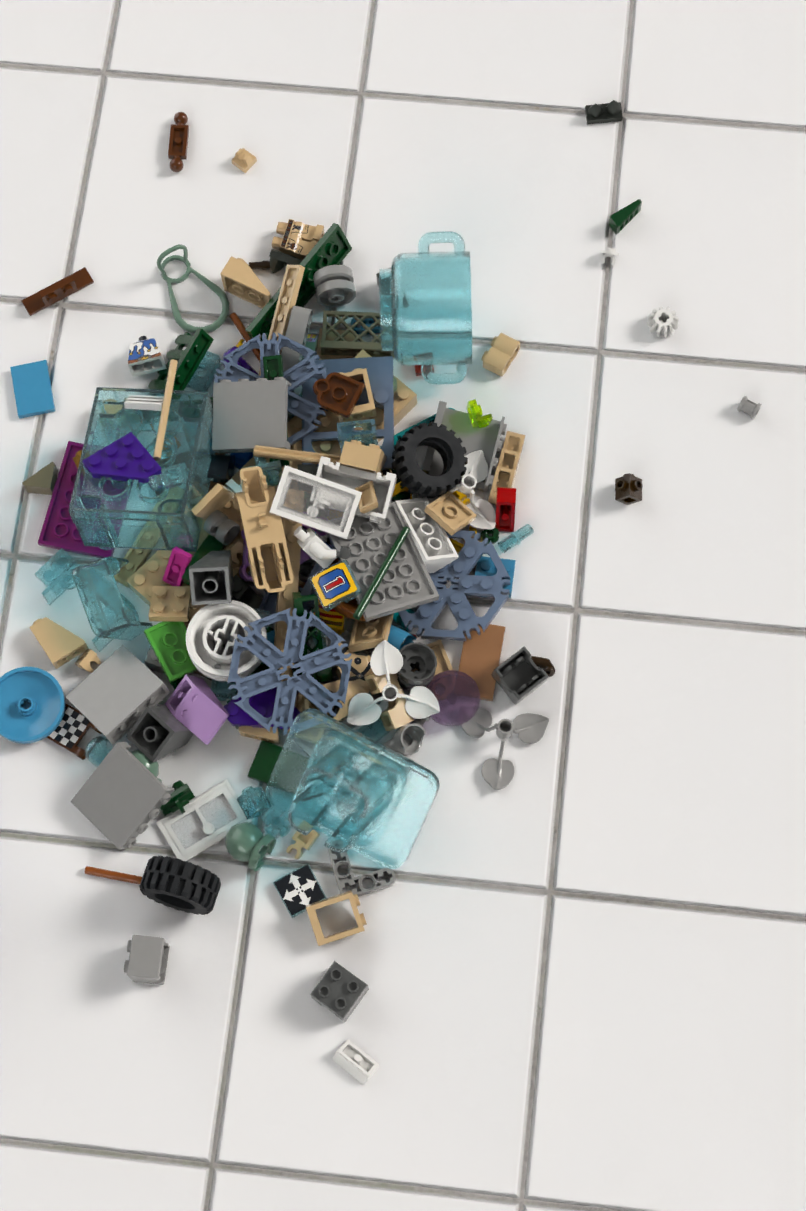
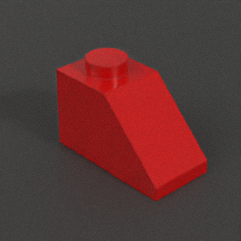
M497 487L495 528L498 531L514 532L516 488Z

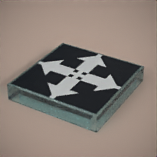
M309 864L273 882L291 918L307 911L306 905L327 899Z

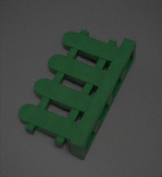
M197 328L194 335L185 332L184 335H179L175 339L177 347L175 350H170L166 355L168 359L167 364H165L166 369L157 371L159 374L158 379H154L149 383L148 388L151 390L150 392L153 395H156L157 392H161L164 395L167 382L165 378L168 376L170 360L174 359L178 361L172 398L179 400L214 339L201 328Z

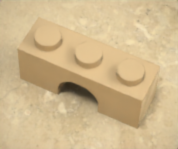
M372 673L364 677L371 695L382 693L384 686L387 685L386 674L378 676ZM389 673L391 684L397 687L399 694H405L397 680V673ZM397 697L394 701H388L387 709L381 713L380 718L386 731L394 730L414 721L413 717L408 715L405 709V698Z

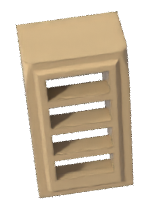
M239 727L241 736L280 744L279 728L276 729L274 734L272 731L273 727H270V732L265 728Z

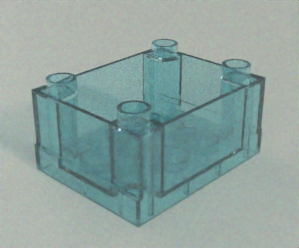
M96 388L68 510L84 546L100 547L103 550L133 548L170 551L177 546L186 552H197L203 519L196 516L191 509L208 493L211 478H207L212 455L216 454L212 450L213 409L208 392L173 390L161 460L156 461L162 468L163 474L148 483H141L133 479L121 481L103 476L101 478H93L84 467L82 460L130 432L135 435L153 457L161 411L126 409L124 402L129 395L164 396L165 390Z

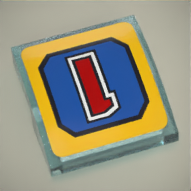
M347 560L335 563L309 578L323 609L327 612L341 602L348 603L362 593Z

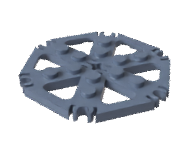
M263 333V341H261V335L259 334L223 357L230 362L220 361L221 364L225 365V369L219 370L216 368V372L222 376H217L214 373V383H220V380L223 379L238 382V379L256 381V378H264L263 357L280 355V350L283 347H288L302 354L304 359L283 372L285 380L291 383V386L288 387L287 412L305 421V427L288 438L291 446L319 428L312 424L313 422L317 425L322 424L321 421L317 420L318 415L326 417V413L320 410L324 408L320 407L318 402L312 403L291 391L312 378L326 379L327 368L324 363L320 365L315 364L320 359L319 355H315L317 354L315 351L278 333L277 341L275 333L272 334L271 340H267V335ZM255 348L260 350L261 376L238 365V359Z
M445 530L449 538L463 539L465 545L458 553V559L434 573H429L439 594V599L420 605L415 613L410 614L403 610L398 612L405 628L408 626V631L411 632L415 627L419 628L416 635L418 637L421 636V639L466 641L464 633H466L469 640L472 639L470 632L473 630L478 635H481L479 626L483 629L484 633L508 600L510 591L509 589H503V586L510 585V576L491 540L489 544L488 538L479 542L480 533L475 534V531L459 530L451 536ZM483 554L490 556L497 569V573L494 576L469 575ZM447 581H451V584L454 585H450V588H446V585L443 584H447ZM466 596L494 597L495 601L483 617H478L475 615ZM448 604L458 627L455 630L433 629L431 625Z
M291 608L248 623L253 628V631L245 626L243 629L248 632V635L246 637H242L240 634L237 635L238 639L243 641V643L238 642L236 639L234 642L227 684L236 682V685H230L228 689H236L238 694L233 696L232 700L241 697L240 701L234 703L267 731L270 732L271 724H273L272 731L274 734L279 726L284 729L283 735L287 734V727H290L289 735L332 720L327 715V712L335 717L336 714L332 711V707L338 706L342 709V704L337 702V700L342 701L344 704L346 700L352 659L344 661V659L351 656V653L346 655L342 653V648L347 647L348 644L338 645V643L346 640L311 611L309 619H306L307 610H304L303 616L298 617L296 615L297 608L293 609L292 616H290ZM278 621L286 622L287 632L283 652L261 635L263 627ZM310 626H315L330 639V646L303 656L307 629ZM245 650L250 651L267 665L269 669L245 678L238 675L240 654ZM287 666H290L291 669L300 667V669L293 673V677H290L289 674L280 676V674L287 670ZM333 666H339L342 670L339 690L336 693H331L314 679L311 674ZM277 687L271 717H263L249 705L250 697ZM297 691L319 709L318 716L301 723L293 721L292 717Z

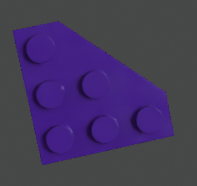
M132 432L82 460L84 467L93 478H101L103 476L112 477V480L128 481V479H133L141 483H148L163 474L162 468Z
M277 687L250 697L249 705L263 717H271ZM241 697L231 700L224 706L229 713L227 720L232 726L264 728L234 703L240 701ZM294 706L292 719L294 722H297L303 715Z

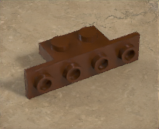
M84 267L21 301L31 316L94 283Z

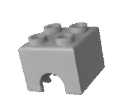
M133 935L132 940H128L127 952H130L129 960L125 961L124 973H127V976L133 982L164 985L169 944L166 943L164 938Z

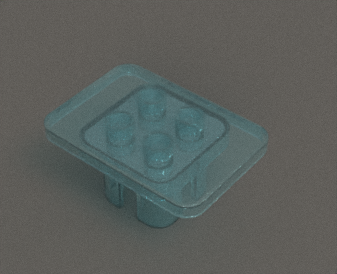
M309 708L302 711L294 719L265 792L270 804L287 813L290 825L301 834L306 836L313 829H316L330 837L325 841L324 846L334 852L343 853L351 848L386 868L397 869L408 859L439 791L440 784L437 776L431 770L321 711Z

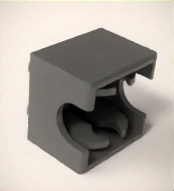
M525 646L494 669L491 674L515 705L545 683L549 677L543 669L537 667L533 662L531 654Z
M334 961L310 995L313 1000L325 1006L338 1018L346 1022L369 990V987L365 982Z

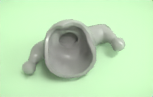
M430 716L423 719H414L411 724L399 727L394 737L381 746V752L399 751L405 755H412L418 752L423 736L426 733L423 724L425 721L430 720Z

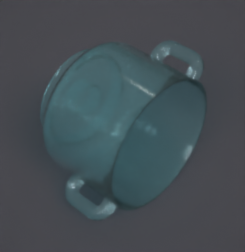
M429 232L420 238L418 252L400 253L394 257L391 269H380L382 351H393L394 358L401 365H421L422 377L428 383L435 385L457 384L465 379L468 370L467 364H472L470 251H465L464 239L456 232ZM431 243H453L454 251L429 252V245ZM432 365H456V372L433 373Z

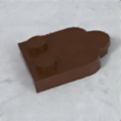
M333 372L328 374L326 379H318L313 385V391L317 395L320 407L349 419L365 385L355 379Z

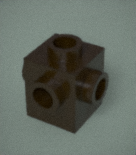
M630 473L616 478L615 500L626 505L642 501V479Z

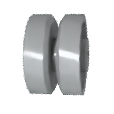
M330 265L314 273L316 298L320 305L326 307L342 306L350 303L356 297L353 273L349 267Z

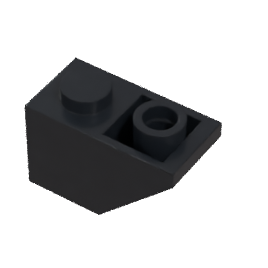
M212 455L207 478L213 479V482H228L235 474V455Z

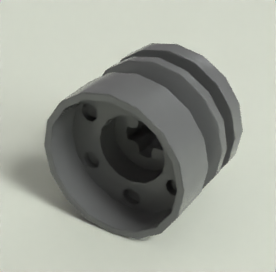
M420 642L407 644L400 650L403 657V666L397 673L399 685L409 691L414 686H424L427 688L432 683L435 675L437 657L428 645Z

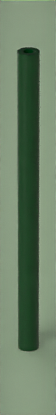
M404 526L354 612L353 617L356 620H360L409 534L410 528Z

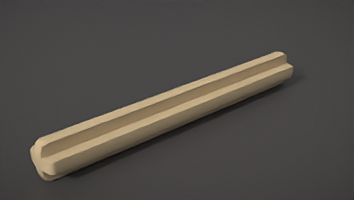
M255 445L253 448V456L311 464H319L320 458L323 456L331 458L330 462L336 465V462H339L341 457L338 455Z

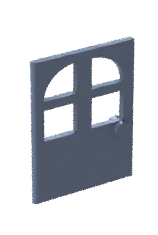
M393 356L317 360L315 362L316 365L324 363L327 368V375L333 372H352L357 368L367 369L375 407L384 409V429L355 430V421L341 424V431L312 432L302 438V451L315 452L312 447V441L341 440L342 453L344 441L384 438L380 449L383 450L387 459L382 470H394L391 464L394 461L391 458L394 451ZM312 378L302 384V398L312 403L318 402L317 395L313 391V385L318 380L316 378ZM366 386L355 406L369 403ZM302 420V429H303V428L305 427V421H304V420Z

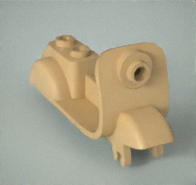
M259 466L243 468L240 470L242 492L234 493L233 505L235 509L240 510L252 580L258 589H265L268 593L280 592L285 589V585L293 583L294 577L282 519L280 516L269 513L276 492L274 487H267L266 476L263 475L262 469Z

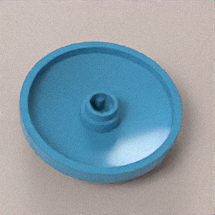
M20 667L5 673L0 677V735L9 741L23 744L37 742L49 736L59 726L65 712V696L58 681L47 671L35 667Z

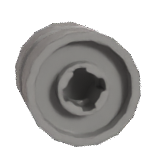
M219 510L212 512L208 516L203 527L206 532L215 536L223 545H229L235 540L240 531V525L228 519V516Z

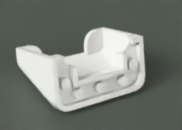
M321 456L316 474L317 477L354 490L369 481L373 482L378 508L364 514L360 512L358 505L355 515L369 518L370 522L377 524L385 521L396 484V474L387 472L386 475L382 476L380 472L377 474L340 465L339 462H336L335 465V463L330 462L331 458ZM313 487L310 497L311 504L314 503L318 491V488ZM322 490L316 508L319 510L328 508L344 512L348 499Z

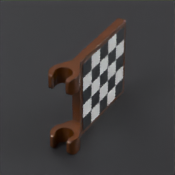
M65 703L62 721L47 738L84 760L88 754L84 749L78 747V744L89 728H92L99 734L102 733L78 710Z

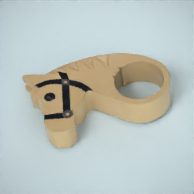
M342 648V653L345 655L349 654V648ZM352 652L349 658L344 659V661L352 659L345 704L337 700V702L342 704V709L338 707L337 714L332 720L318 724L315 727L327 728L344 721L348 717L351 699L359 693H369L370 690L364 678L374 673L371 669V657L369 655H357ZM336 666V674L339 680L323 685L331 693H336L339 690L342 673L339 666ZM305 698L302 711L305 719L309 720L315 716L309 709V700Z

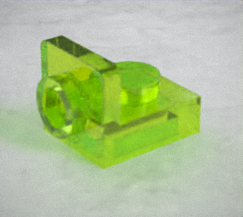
M476 400L468 401L466 409L472 427H487L492 421V414L482 416L481 406L477 405Z

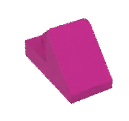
M177 546L174 547L162 581L171 586H182L184 583L182 576L191 561L192 555Z

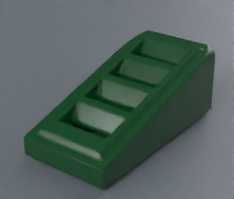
M640 199L610 216L609 226L616 235L641 211L642 201Z

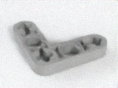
M334 842L329 846L328 853L340 894L346 892H343L346 889L345 885L349 884L350 887L356 886V881H358L361 891L357 892V888H354L352 893L353 895L357 894L358 897L394 885L396 876L394 871L389 868L354 877L344 844ZM335 847H338L339 850L343 849L340 855L341 859L346 858V861H339L334 864V861H338L336 854H332L335 851ZM341 865H345L349 869L348 873L344 876L337 873V869ZM385 873L388 876L392 875L390 882L386 883L385 880L379 881L380 886H377L374 876L378 875V879H381ZM366 878L373 881V886L369 889H365L362 886V881Z

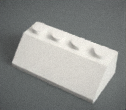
M428 498L395 501L406 526L410 528L411 537L428 573H434L458 559L459 556L445 530L424 512L426 506L430 504Z

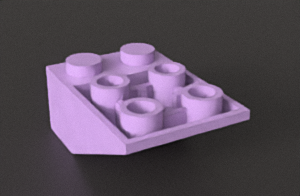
M188 674L184 676L165 703L172 715L206 745L211 742L229 717V713L204 679Z

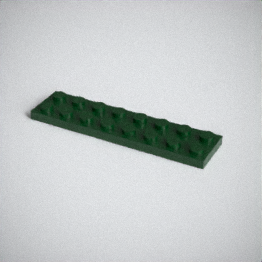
M332 224L299 264L305 267L295 306L305 307L316 293L313 279L316 271L326 266L339 265L351 251L352 247L338 224ZM281 287L245 329L251 339L260 334L261 341H263L262 335L265 333L268 340Z

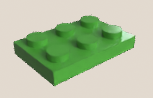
M163 621L145 629L144 634L171 683L197 669L193 665L187 650V628L183 622Z

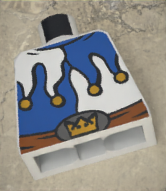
M141 336L138 342L129 345L127 363L132 377L166 369L155 338L149 339L147 336Z

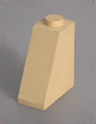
M47 617L36 620L29 627L56 669L82 654L86 649H89L83 639Z

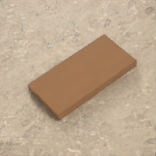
M490 624L484 633L483 629L479 626L481 635H478L475 630L471 631L472 639L470 640L465 633L466 641L463 643L454 692L456 696L493 702L496 680L491 674L500 663L505 627Z

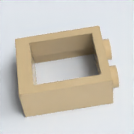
M357 368L352 372H339L357 381L364 380L369 400L367 404L355 406L349 419L338 415L340 425L376 417L377 413L367 369Z
M352 890L306 905L318 946L365 931L363 926L367 925L364 914H359L357 906H360L357 894L353 895ZM349 899L358 926L324 937L316 909Z

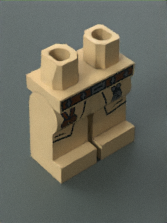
M289 219L288 223L278 222L276 232L284 236L283 238L274 236L272 248L303 260L324 235V226L318 224L317 226L306 225L302 222H294L292 219Z

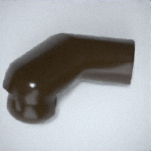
M531 656L533 662L540 669H543L549 677L555 674V668L548 658Z

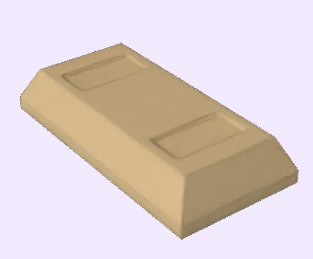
M372 481L355 488V490L362 492L358 504L361 513L365 514L378 508V501Z

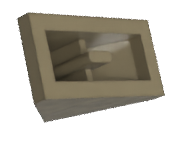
M52 461L22 482L28 493L52 495L58 469Z

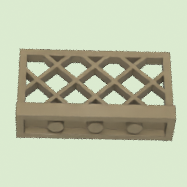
M323 311L321 355L355 357L363 349L371 357L393 356L395 358L397 313ZM327 317H336L339 321L331 326L327 322ZM348 317H352L357 322L349 326L345 320ZM366 318H372L375 323L367 327L363 321ZM384 319H393V323L388 328L381 322ZM342 323L347 330L340 335L335 328ZM359 324L365 329L360 335L353 330ZM377 325L384 330L378 336L371 331ZM331 331L337 336L333 341L326 340V335ZM351 332L356 338L353 341H346L343 337ZM369 333L374 339L371 342H365L362 337ZM387 333L392 338V343H384L380 338Z

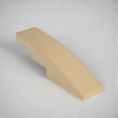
M507 431L488 499L489 503L496 504L497 487L512 488L525 435Z

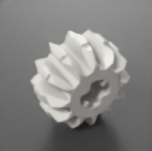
M660 306L659 310L654 308L652 314H649L647 326L651 328V333L657 332V337L663 334L664 338H666L667 333L672 335L674 330L678 328L679 318L675 316V310L670 312L669 306L666 310Z

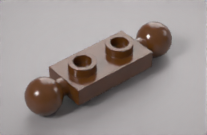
M184 112L175 114L174 122L176 125H171L168 157L172 159L169 166L173 172H180L184 166L181 159H187L189 126L185 125L188 117Z

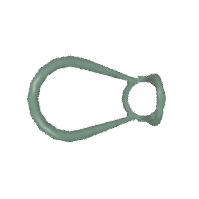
M178 244L165 250L158 257L157 266L161 271L162 278L167 281L172 313L176 323L183 330L195 334L197 328L203 329L206 333L215 331L224 324L229 314L230 303L226 293L219 286L190 267L191 264L187 259L188 250L185 245ZM178 249H183V257L180 255H173L167 257L161 264L165 256ZM173 260L183 261L187 266L186 273L177 279L167 277L164 271L166 264ZM190 273L197 276L215 292L222 302V312L219 318L205 327L192 326L182 319L171 286L173 283L185 281Z

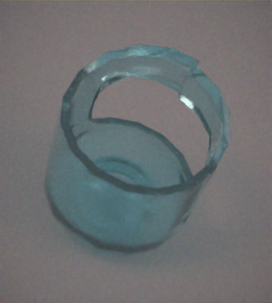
M102 736L93 738L85 748L86 758L96 767L100 765L111 751L106 747L108 740Z

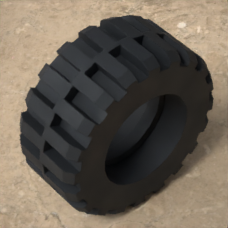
M433 422L428 425L427 423H422L411 428L396 443L395 451L392 452L391 457L395 460L391 463L392 469H396V479L399 478L401 480L400 485L402 488L406 486L409 489L408 493L412 495L417 493V497L424 498L427 496L428 499L444 495L460 483L462 476L467 470L464 467L468 463V458L464 457L467 451L465 447L461 446L463 442L461 438L457 439L454 436L456 433L452 429L448 431L446 430L447 426L441 424L438 427L437 423ZM418 446L432 447L440 454L444 466L441 475L431 476L419 468L415 459V451Z
M153 856L148 860L139 887L143 895L164 906L187 913L205 915L209 914L214 908L221 882L217 875L191 862L168 856Z

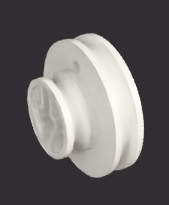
M234 600L226 604H208L201 608L191 619L186 632L187 650L196 669L213 680L228 681L235 639L243 643V641L238 639L237 635L240 634L242 637L248 635V632L243 629L245 626L253 631V628L248 623L261 619L258 613L250 606ZM263 627L261 635L267 639L266 629ZM243 651L240 654L238 675L242 678L250 675L259 667L262 661L250 651Z

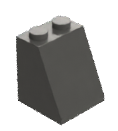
M231 550L211 551L189 567L192 605L226 604L232 602L234 580Z
M166 705L147 706L126 738L148 759L156 762L185 746L194 734L172 715Z

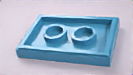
M47 360L10 367L19 419L55 412Z

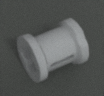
M744 396L737 411H743L754 419L762 404H756Z

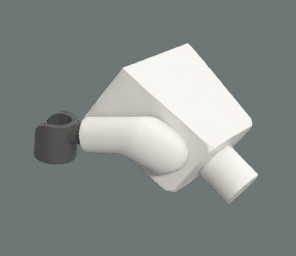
M300 526L294 532L300 547L324 570L337 557L342 559L350 557L351 549L349 547L341 546L340 552H336V549L330 546L332 544L329 538L319 536L311 528L305 530Z

